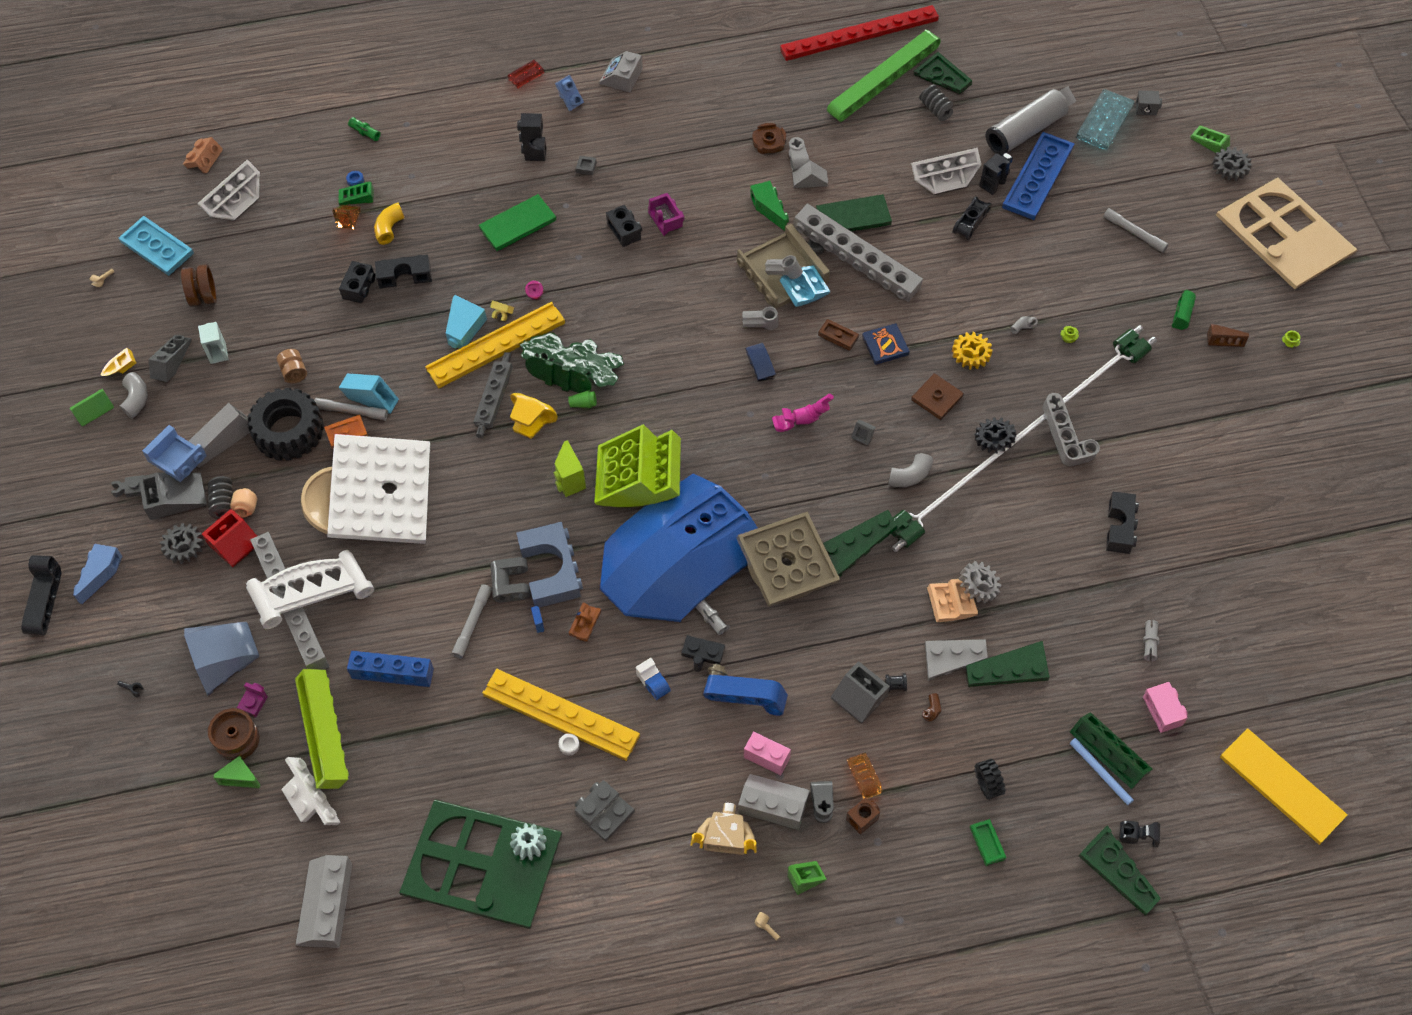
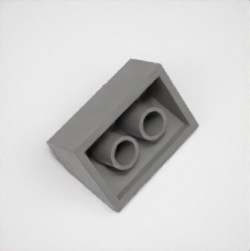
M749 774L738 804V813L799 830L810 790Z

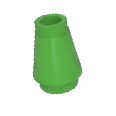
M588 390L570 396V408H592L596 406L595 392Z

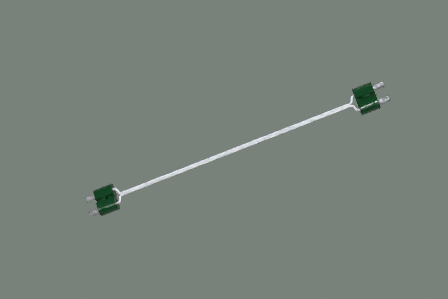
M1140 325L1134 330L1128 329L1113 341V346L1118 355L1063 398L1064 403L1069 401L1121 358L1129 360L1134 364L1152 350L1151 346L1157 342V339L1155 337L1150 338L1148 341L1144 338L1140 339L1139 333L1143 331V327ZM1045 414L1015 437V441L1018 442L1046 419ZM998 450V453H994L920 514L914 515L905 510H901L896 514L893 519L898 528L891 533L894 537L898 538V542L892 546L894 552H897L903 546L908 548L925 534L921 519L1004 452ZM912 517L918 518V522L916 520L913 521Z

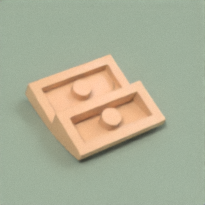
M951 579L948 583L929 584L927 587L936 622L954 621L977 616L978 611L974 598L970 599V594L964 593L966 589L965 587H960L963 582L959 579Z

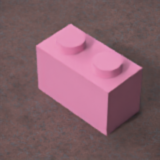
M1170 682L1146 690L1143 699L1160 733L1184 725L1187 719V711L1183 705L1181 706L1178 700V693L1175 688H1172Z
M753 731L744 748V758L781 776L790 759L791 749Z

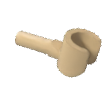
M110 269L100 277L92 275L90 277V281H93L91 285L102 287L104 280L113 274L114 270Z
M760 912L755 919V925L767 931L777 941L780 936L767 924L770 919L769 916Z

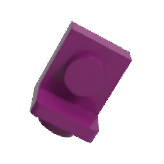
M246 682L244 685L246 692L239 702L237 709L245 711L250 716L257 717L268 696L263 686L257 683L249 684Z

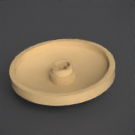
M332 467L324 468L313 474L305 483L301 495V507L305 518L314 528L325 534L328 533Z

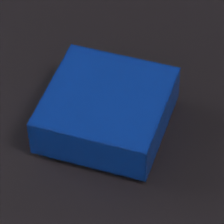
M531 607L537 633L544 632L539 607Z

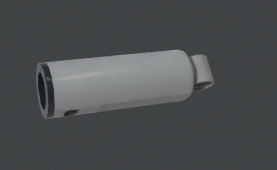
M1069 86L1060 91L1056 89L1048 91L1014 114L1007 116L998 124L990 127L985 134L990 149L1000 156L1008 153L1068 113V106L1076 102Z

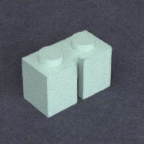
M217 322L198 326L201 344L210 364L229 360L226 342Z

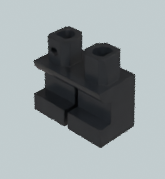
M996 153L984 163L979 186L991 195H994L997 192L998 184L1003 185L1006 183L1013 157L1007 153L1001 156Z

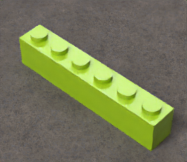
M303 669L295 678L316 789H339L348 780V770L344 761L345 754L341 747V734L338 732L337 715L334 713L333 697L329 688L330 681L327 678L326 670Z

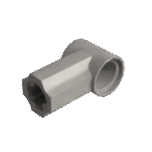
M789 255L784 259H770L765 263L767 275H787L790 279H796L803 272L796 257L793 255Z
M766 307L763 311H743V328L764 327L767 330H774L778 327V312L773 307Z

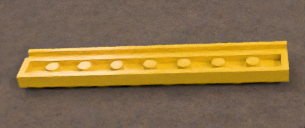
M550 302L425 366L426 371L439 389L503 356L504 352L509 353L521 347L520 344L523 341H530L534 336L543 335L565 324V319L557 308L554 307L553 303Z
M499 669L495 670L485 691L482 692L484 697L565 734H573L579 740L625 761L628 760V756L640 737V733Z

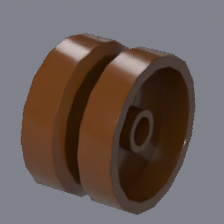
M198 265L196 271L192 267L182 268L181 280L188 305L190 307L200 306L202 300L206 304L216 303V287L209 265Z
M230 708L219 712L210 721L208 727L209 740L219 755L226 760L233 761L239 756L241 759H245L258 747L260 740L259 730L249 714L241 709Z

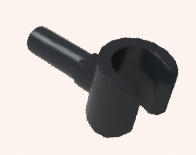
M119 680L117 685L130 690L135 697L140 696L138 692L134 691L136 688L144 690L142 684L138 682L131 685Z

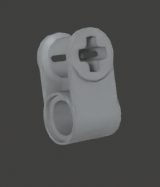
M799 137L792 138L789 141V158L791 169L795 171L809 161V156L803 139Z

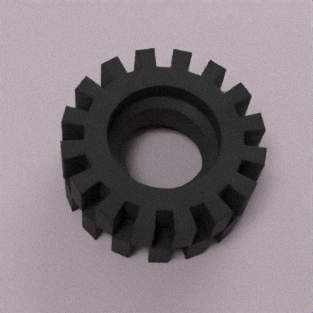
M991 758L976 763L974 766L975 775L984 797L986 796V799L990 800L1004 795L1006 792L1004 779L995 760Z

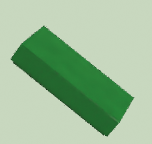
M990 819L970 825V830L985 866L1006 860L1007 857Z

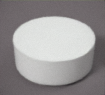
M565 734L560 738L559 749L564 755H574L579 750V740L575 735Z

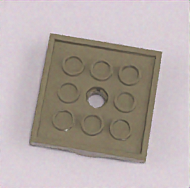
M808 512L737 536L738 543L748 562L750 575L759 586L768 607L787 600L802 598L815 590L840 581ZM788 558L791 561V565H784L782 559Z

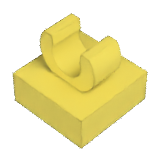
M492 301L490 306L496 309L492 313V318L497 319V315L501 313L502 321H506L507 313L512 314L514 307Z

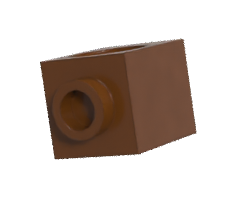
M865 797L847 812L846 820L861 835L879 820L880 809L874 801H869ZM864 811L869 813L870 816L863 818L859 813Z

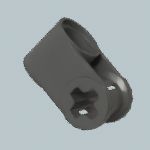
M832 781L811 782L810 788L814 817L820 823H827L832 819L834 808Z

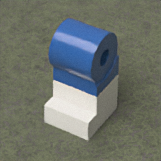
M652 658L636 666L637 676L656 700L671 692L668 683L656 668Z

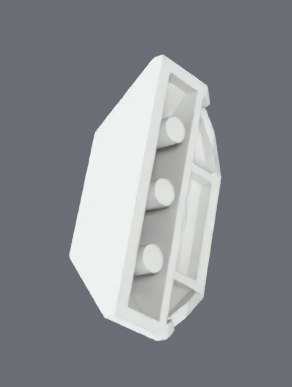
M978 148L913 162L911 165L915 181L932 194L967 187L980 168L981 161Z
M246 160L206 195L198 205L210 217L235 220L259 198L260 172Z

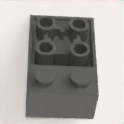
M154 473L138 478L143 507L150 520L207 505L201 473H190L181 482L167 473Z

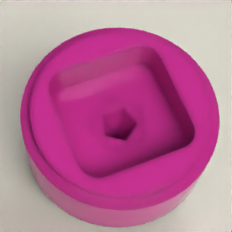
M530 281L525 287L526 295L531 299L540 298L543 294L542 284L538 281Z

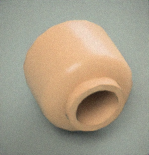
M246 488L236 490L232 496L230 509L240 517L252 515L257 503L256 494Z

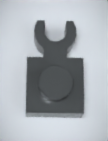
M144 475L125 477V482L123 483L120 481L111 482L114 488L119 487L117 490H112L111 493L114 497H119L124 493L126 497L141 496L138 478Z

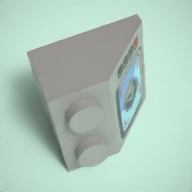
M625 51L612 58L600 80V84L631 92L643 69L642 55Z

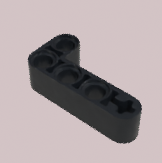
M31 555L28 567L34 578L21 629L23 634L45 635L50 623L62 571L53 556Z

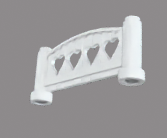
M349 550L342 551L338 559H324L302 563L287 568L263 582L253 578L246 583V588L261 616L260 622L265 629H271L279 625L282 621L280 615L282 613L351 591L354 592L357 599H364L374 592L372 583L366 580L356 559ZM338 568L341 571L339 581L329 577L325 572ZM316 574L322 575L321 587L308 581L307 577H314ZM297 580L304 581L303 592L300 593L293 589L288 583H295ZM280 585L286 588L283 599L269 590Z

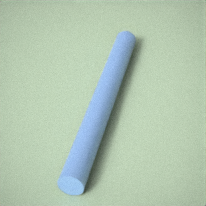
M1076 738L1070 742V745L1127 805L1134 801Z

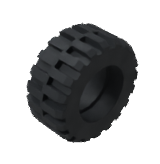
M278 388L274 389L275 391L272 393H265L263 398L260 397L256 401V405L253 404L250 409L251 413L248 414L247 418L248 429L258 450L269 458L274 456V459L282 461V459L286 461L292 460L294 457L298 459L302 457V454L311 452V448H315L319 443L318 439L322 438V431L324 429L323 419L314 399L306 392L302 393V390H292L291 388H285L284 390ZM296 416L301 418L298 425L289 431H271L274 423L283 417Z

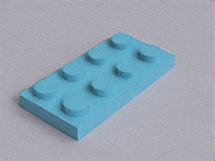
M145 216L119 237L122 244L168 276L194 254L189 246Z

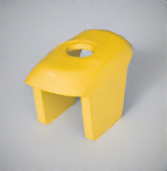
M521 393L510 395L514 404L510 415L511 420L515 421L513 426L514 432L532 439L545 424L557 421L556 411L550 405Z

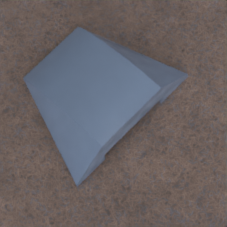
M247 622L184 628V636L195 669L208 696L221 683H226L228 678L235 672H240L259 657Z

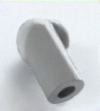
M1023 316L1010 327L1012 333L1017 334L1021 329H1032L1037 326L1038 320L1035 317Z

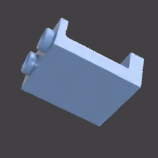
M170 425L142 450L149 463L179 482L187 477L207 456L200 444L195 446L180 437Z

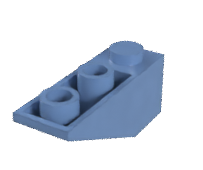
M94 544L92 550L88 553L87 563L81 570L78 584L74 587L73 595L80 604H83L116 573L122 559V555L116 547Z

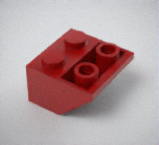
M232 509L202 533L207 545L232 568L254 549L250 539L257 537L249 525Z

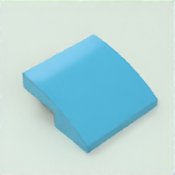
M814 265L802 267L803 272L796 279H790L787 275L781 276L780 282L796 307L814 302L830 293L829 288Z

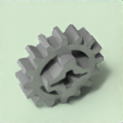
M976 561L972 564L969 563L960 572L959 580L963 582L960 587H965L964 593H969L970 599L975 597L978 603L981 600L984 603L992 601L1000 593L999 588L1001 584L997 583L1000 578L994 576L996 571L991 572L990 566L984 567L983 562L979 565Z

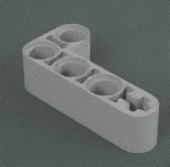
M1058 393L1049 394L1043 403V411L1062 463L1066 466H1074L1092 461L1100 450L1098 442L1092 439L1079 442L1062 396ZM1055 419H1060L1063 423H1058ZM1061 436H1066L1069 440L1066 441ZM1085 448L1091 449L1093 453H1088ZM1068 453H1073L1075 458L1070 457Z

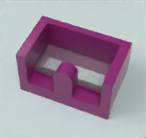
M668 193L649 199L648 213L663 236L669 231L683 227L684 214L682 211H679L675 200L671 199Z

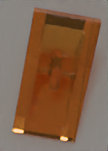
M341 205L333 208L332 212L337 227L354 229L361 207Z

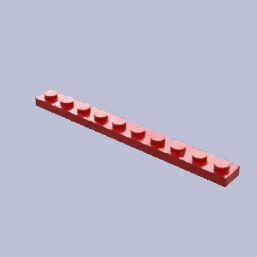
M931 5L780 45V50L785 60L788 61L936 22L939 19V15L934 6Z

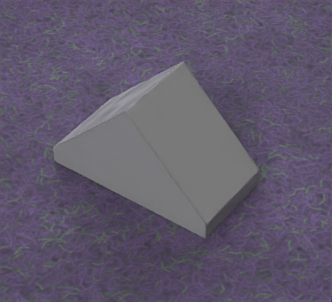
M811 160L792 174L794 188L828 186L827 171Z

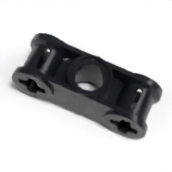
M975 196L966 211L955 223L952 233H958L966 237V240H970L979 224L988 215L992 204L990 202L985 203Z

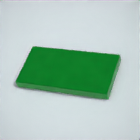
M537 194L479 224V229L494 249L499 251L555 222L557 219L544 200Z

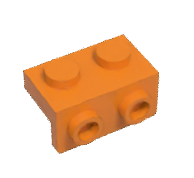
M360 415L324 427L332 449L334 448L335 434L368 437Z

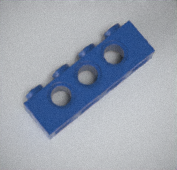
M351 651L347 666L351 679L430 687L434 671L430 659Z

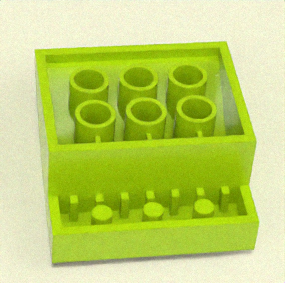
M643 424L598 445L594 503L610 507H635L656 504L680 496L681 438L673 430L656 437Z

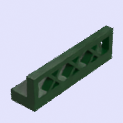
M1091 712L1081 717L1070 730V733L1130 789L1135 788L1142 778L1153 770Z

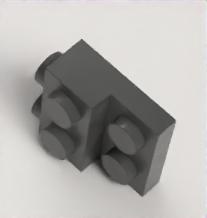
M603 780L601 783H594L589 790L591 793L586 798L581 797L576 802L575 814L607 842L632 816L635 810L619 796L615 789Z

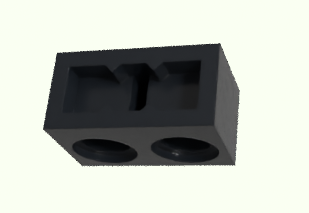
M625 205L606 212L607 224L622 247L641 240L642 226L639 222L635 221L632 211L628 210Z
M356 261L351 262L339 287L342 299L363 303L364 298L369 294L371 283H374L376 278L372 265Z

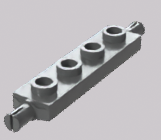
M504 352L502 361L494 362L473 421L475 426L478 427L476 433L478 438H483L485 430L492 428L513 369L512 364L509 363L511 354L508 352Z

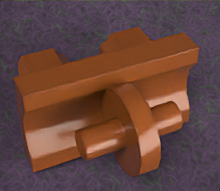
M582 603L570 628L569 635L584 642L588 641L601 614V609Z

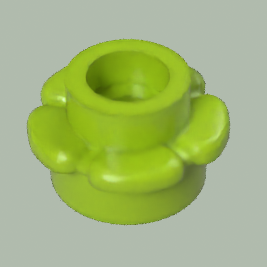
M1071 326L1064 327V330L1061 331L1062 340L1066 343L1075 342L1079 337L1078 330Z
M1288 331L1282 337V342L1287 347L1293 348L1300 345V334L1296 331Z

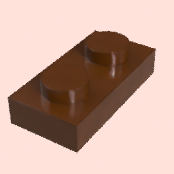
M829 319L825 321L818 332V336L849 351L859 338L858 333Z

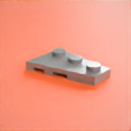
M986 639L925 641L928 681L943 674H950L952 671L961 668L965 669L966 665L988 658Z

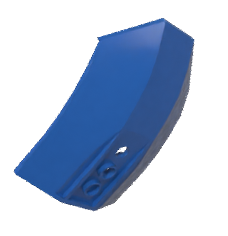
M692 474L680 482V496L656 504L646 505L621 525L605 542L600 590L625 616L681 622L701 601L748 565L738 543L737 536L757 529V526L748 512L721 486ZM701 518H708L710 521L703 522ZM687 527H693L696 530V532L694 534H688L685 531V529Z

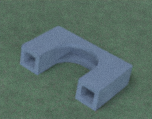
M562 522L517 532L522 558L542 553H551L563 561L562 568L556 575L529 583L534 606L543 607L581 597L580 590L583 589L581 578H576L575 573L579 571L576 561L572 562L571 556H574L572 544H567V540L570 537L568 529L563 528Z

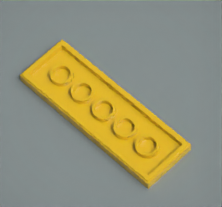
M1248 728L1220 756L1225 763L1319 845L1348 815Z

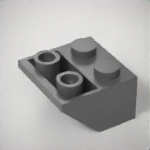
M858 661L845 674L832 694L831 699L862 724L888 697L890 686Z

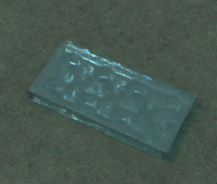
M1103 89L1079 129L1076 138L1108 150L1134 106L1135 101Z

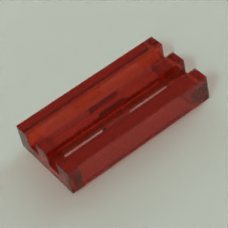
M532 60L508 74V79L518 89L542 75L544 69L535 60Z

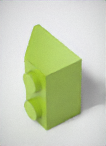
M568 440L564 441L554 463L556 471L553 473L558 491H562L565 497H568L586 489L584 470Z

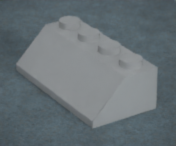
M325 855L309 862L296 946L340 947L352 863L348 856Z

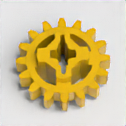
M966 332L965 337L959 335L958 340H954L952 357L957 358V364L962 362L963 368L968 365L969 369H972V366L979 369L980 364L984 367L986 362L990 361L992 344L987 343L988 338L982 339V334L976 336L975 332L972 335Z

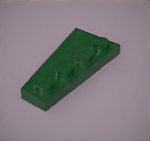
M889 510L823 543L839 577L842 576L845 570L854 566L856 561L863 555H867L871 548L876 544H880L898 528Z
M1043 641L966 665L965 668L968 687L1048 681L1050 678Z
M1107 825L1079 854V857L1146 916L1161 898L1146 877L1139 872L1133 859L1129 858L1123 850L1124 847L1119 840L1115 839Z

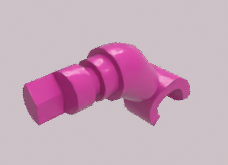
M828 394L817 401L816 404H809L806 407L793 410V413H791L790 409L782 408L783 415L772 417L776 431H788L794 427V423L799 425L815 422L822 413L830 409L828 402L834 396Z

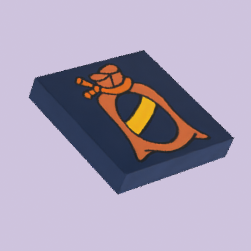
M896 323L862 333V338L875 365L909 355L910 351Z

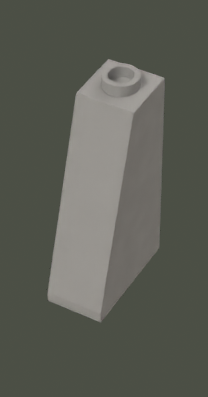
M230 403L220 410L188 441L195 446L200 444L207 455L197 465L199 468L250 433L247 425L248 417Z

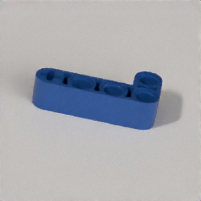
M709 675L703 696L712 701L763 706L769 714L781 716L784 713L788 694L779 682L773 680Z

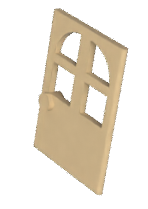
M1279 178L1272 180L1218 211L1216 214L1224 224L1294 289L1358 251ZM1278 196L1289 200L1291 203L1274 212L1260 198ZM1248 205L1262 219L1245 229L1240 221L1239 214L1242 208ZM1297 208L1313 221L1312 224L1298 232L1282 219V217ZM1270 225L1285 240L1276 245H1271L1267 249L1253 234Z

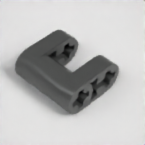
M517 557L491 562L492 591L495 602L518 601L530 597V586L528 584L510 585L509 575L522 574L528 571L527 559Z

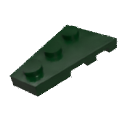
M939 52L913 71L915 76L958 94H961L972 85V80Z

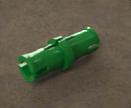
M355 117L350 118L348 122L349 127L357 130L360 135L373 139V141L379 140L381 132L370 127L368 123L357 120Z

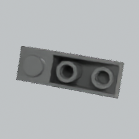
M174 335L150 357V378L168 382L176 374L192 341L191 338L184 337L183 335Z

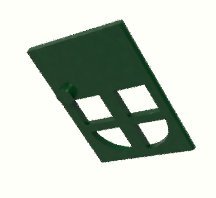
M435 799L399 894L531 929L562 832L536 825L537 829H543V835L546 836L547 840L544 843L546 848L545 850H540V857L534 854L532 861L529 860L528 856L522 860L520 854H514V848H511L510 842L513 841L511 838L512 833H517V826L524 829L526 822ZM453 819H466L456 847L429 841L433 833L444 823ZM475 821L502 828L492 857L465 850ZM526 823L528 824V828H530L533 825L530 823ZM423 856L450 863L440 892L431 889L422 877L421 864ZM459 865L486 872L480 892L476 897V902L449 895Z

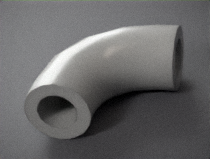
M135 372L128 373L122 381V385L128 390V397L120 405V408L131 419L135 418L143 409L148 397L145 382Z
M920 453L915 455L914 461L909 467L904 469L892 467L888 486L909 487L918 484L928 475L933 458L927 454Z

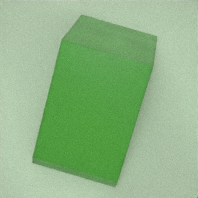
M240 756L214 774V779L218 785L260 788V783Z
M817 861L794 864L788 867L787 877L797 895L827 880Z

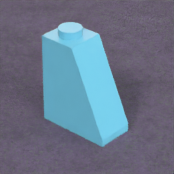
M454 295L446 328L447 341L451 347L460 349L469 344L487 320L485 309Z
M347 373L339 386V389L348 399L369 407L386 409L388 413L392 412L399 400L380 376Z

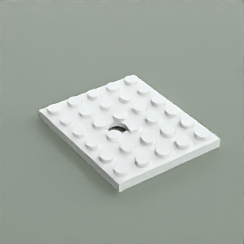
M335 434L327 537L425 544L430 441ZM385 483H393L397 490L392 494H387L382 489V486Z

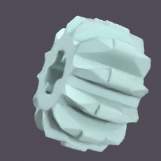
M525 823L524 829L517 826V833H512L511 838L513 841L510 842L511 848H514V854H520L522 860L528 856L529 860L532 861L534 854L540 857V850H545L546 846L544 843L547 841L546 836L543 835V829H537L535 824L528 828V824Z

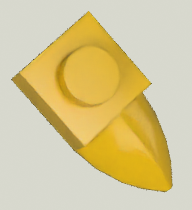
M126 348L112 358L104 367L101 376H108L117 372L123 374L134 366L136 361L132 351Z

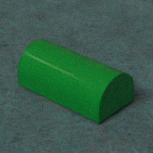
M1184 290L1178 300L1172 323L1173 328L1184 330L1189 326L1196 300V295L1189 290Z

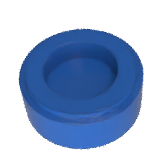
M352 171L346 176L349 186L364 183L363 174L359 171Z

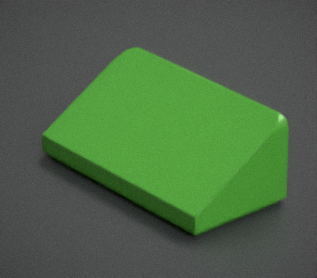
M101 389L70 407V410L80 425L84 426L110 411L114 406L104 390Z

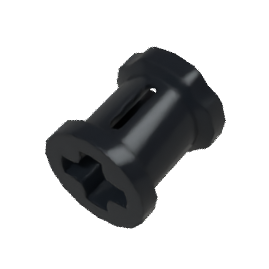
M902 673L900 676L885 674V683L890 686L889 692L891 690L907 691L906 673Z

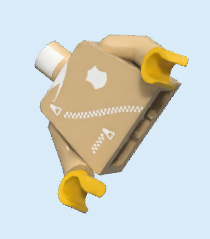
M724 803L723 812H714L712 817L707 818L698 828L697 832L692 835L691 846L694 843H699V848H703L704 844V850L744 855L747 854V850L752 849L754 853H757L755 836L749 824L743 821V816L735 814L736 805L733 803Z

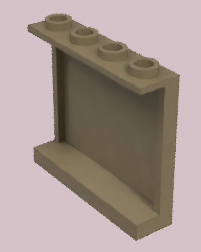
M792 224L785 226L784 234L744 254L740 249L737 250V264L740 268L743 267L749 280H753L757 290L765 296L766 302L775 309L782 307L792 300L780 282L781 276L784 275H767L765 271L767 260L784 259L789 255H793L796 257L801 268L814 265L825 284L829 282L830 271Z

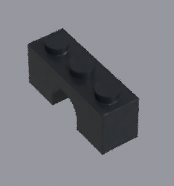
M521 113V119L517 121V130L520 131L519 142H522L521 154H524L525 161L546 160L547 146L545 137H542L544 126L542 114Z
M428 254L375 261L376 279L379 289L397 287V279L403 274L413 276L414 284L432 282L431 264Z
M1112 492L1109 500L1108 517L1120 520L1123 525H1110L1107 533L1106 551L1130 554L1132 547H1136L1137 536L1134 535V530L1137 529L1138 519H1135V513L1137 514L1139 502H1136V494Z

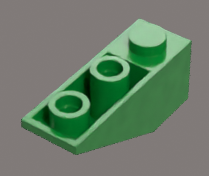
M770 181L751 185L750 197L755 209L785 231V226L789 223V217L783 211L781 199L778 200L776 187H773Z

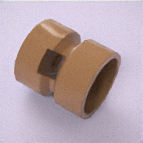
M287 349L279 353L277 362L284 380L291 384L304 380L307 376V371L299 351Z

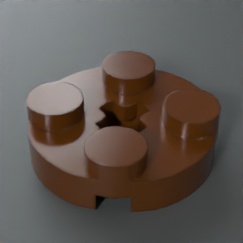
M774 123L761 124L752 134L753 145L760 154L780 152L786 144V132L782 127L780 129Z

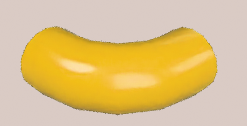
M399 203L384 209L376 219L374 231L376 239L381 245L388 244L394 239L392 226L404 219Z

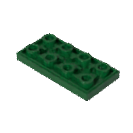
M884 194L816 205L818 211L851 232L892 225Z

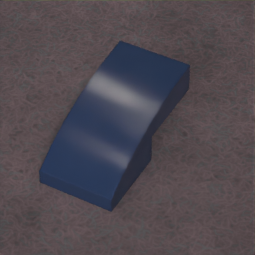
M763 343L745 348L758 381L776 375Z

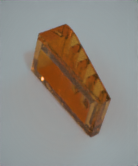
M866 752L846 759L863 799L882 793L881 782ZM865 762L864 765L855 768V765Z

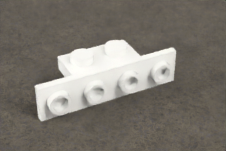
M287 757L285 761L293 772L294 777L281 790L300 821L307 822L317 812L324 825H338L340 821L336 816V811L326 800V795L320 789H316L315 778L307 769L305 761L301 758Z

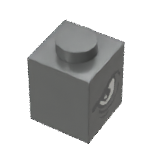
M1138 91L1135 101L1136 115H1157L1158 109L1162 107V98H1159V91Z

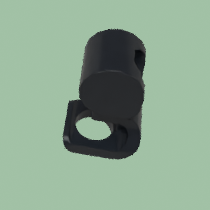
M1136 821L1120 822L1119 840L1121 842L1135 844L1138 843L1139 839L1146 840L1147 837L1153 839V847L1157 848L1159 846L1160 823L1154 822L1140 827L1139 822Z

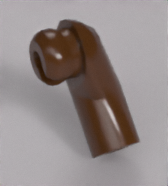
M937 693L928 696L930 707L922 712V717L928 722L934 721L941 713V705Z

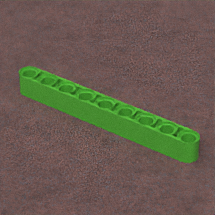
M925 30L834 99L828 105L827 112L838 121H844L939 47L941 39L929 30Z

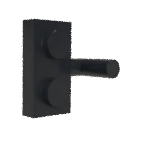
M687 635L681 656L692 658L694 670L700 672L704 662L720 665L725 644Z

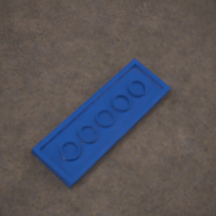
M1042 132L1007 195L1002 208L1035 220L1073 150L1074 143Z

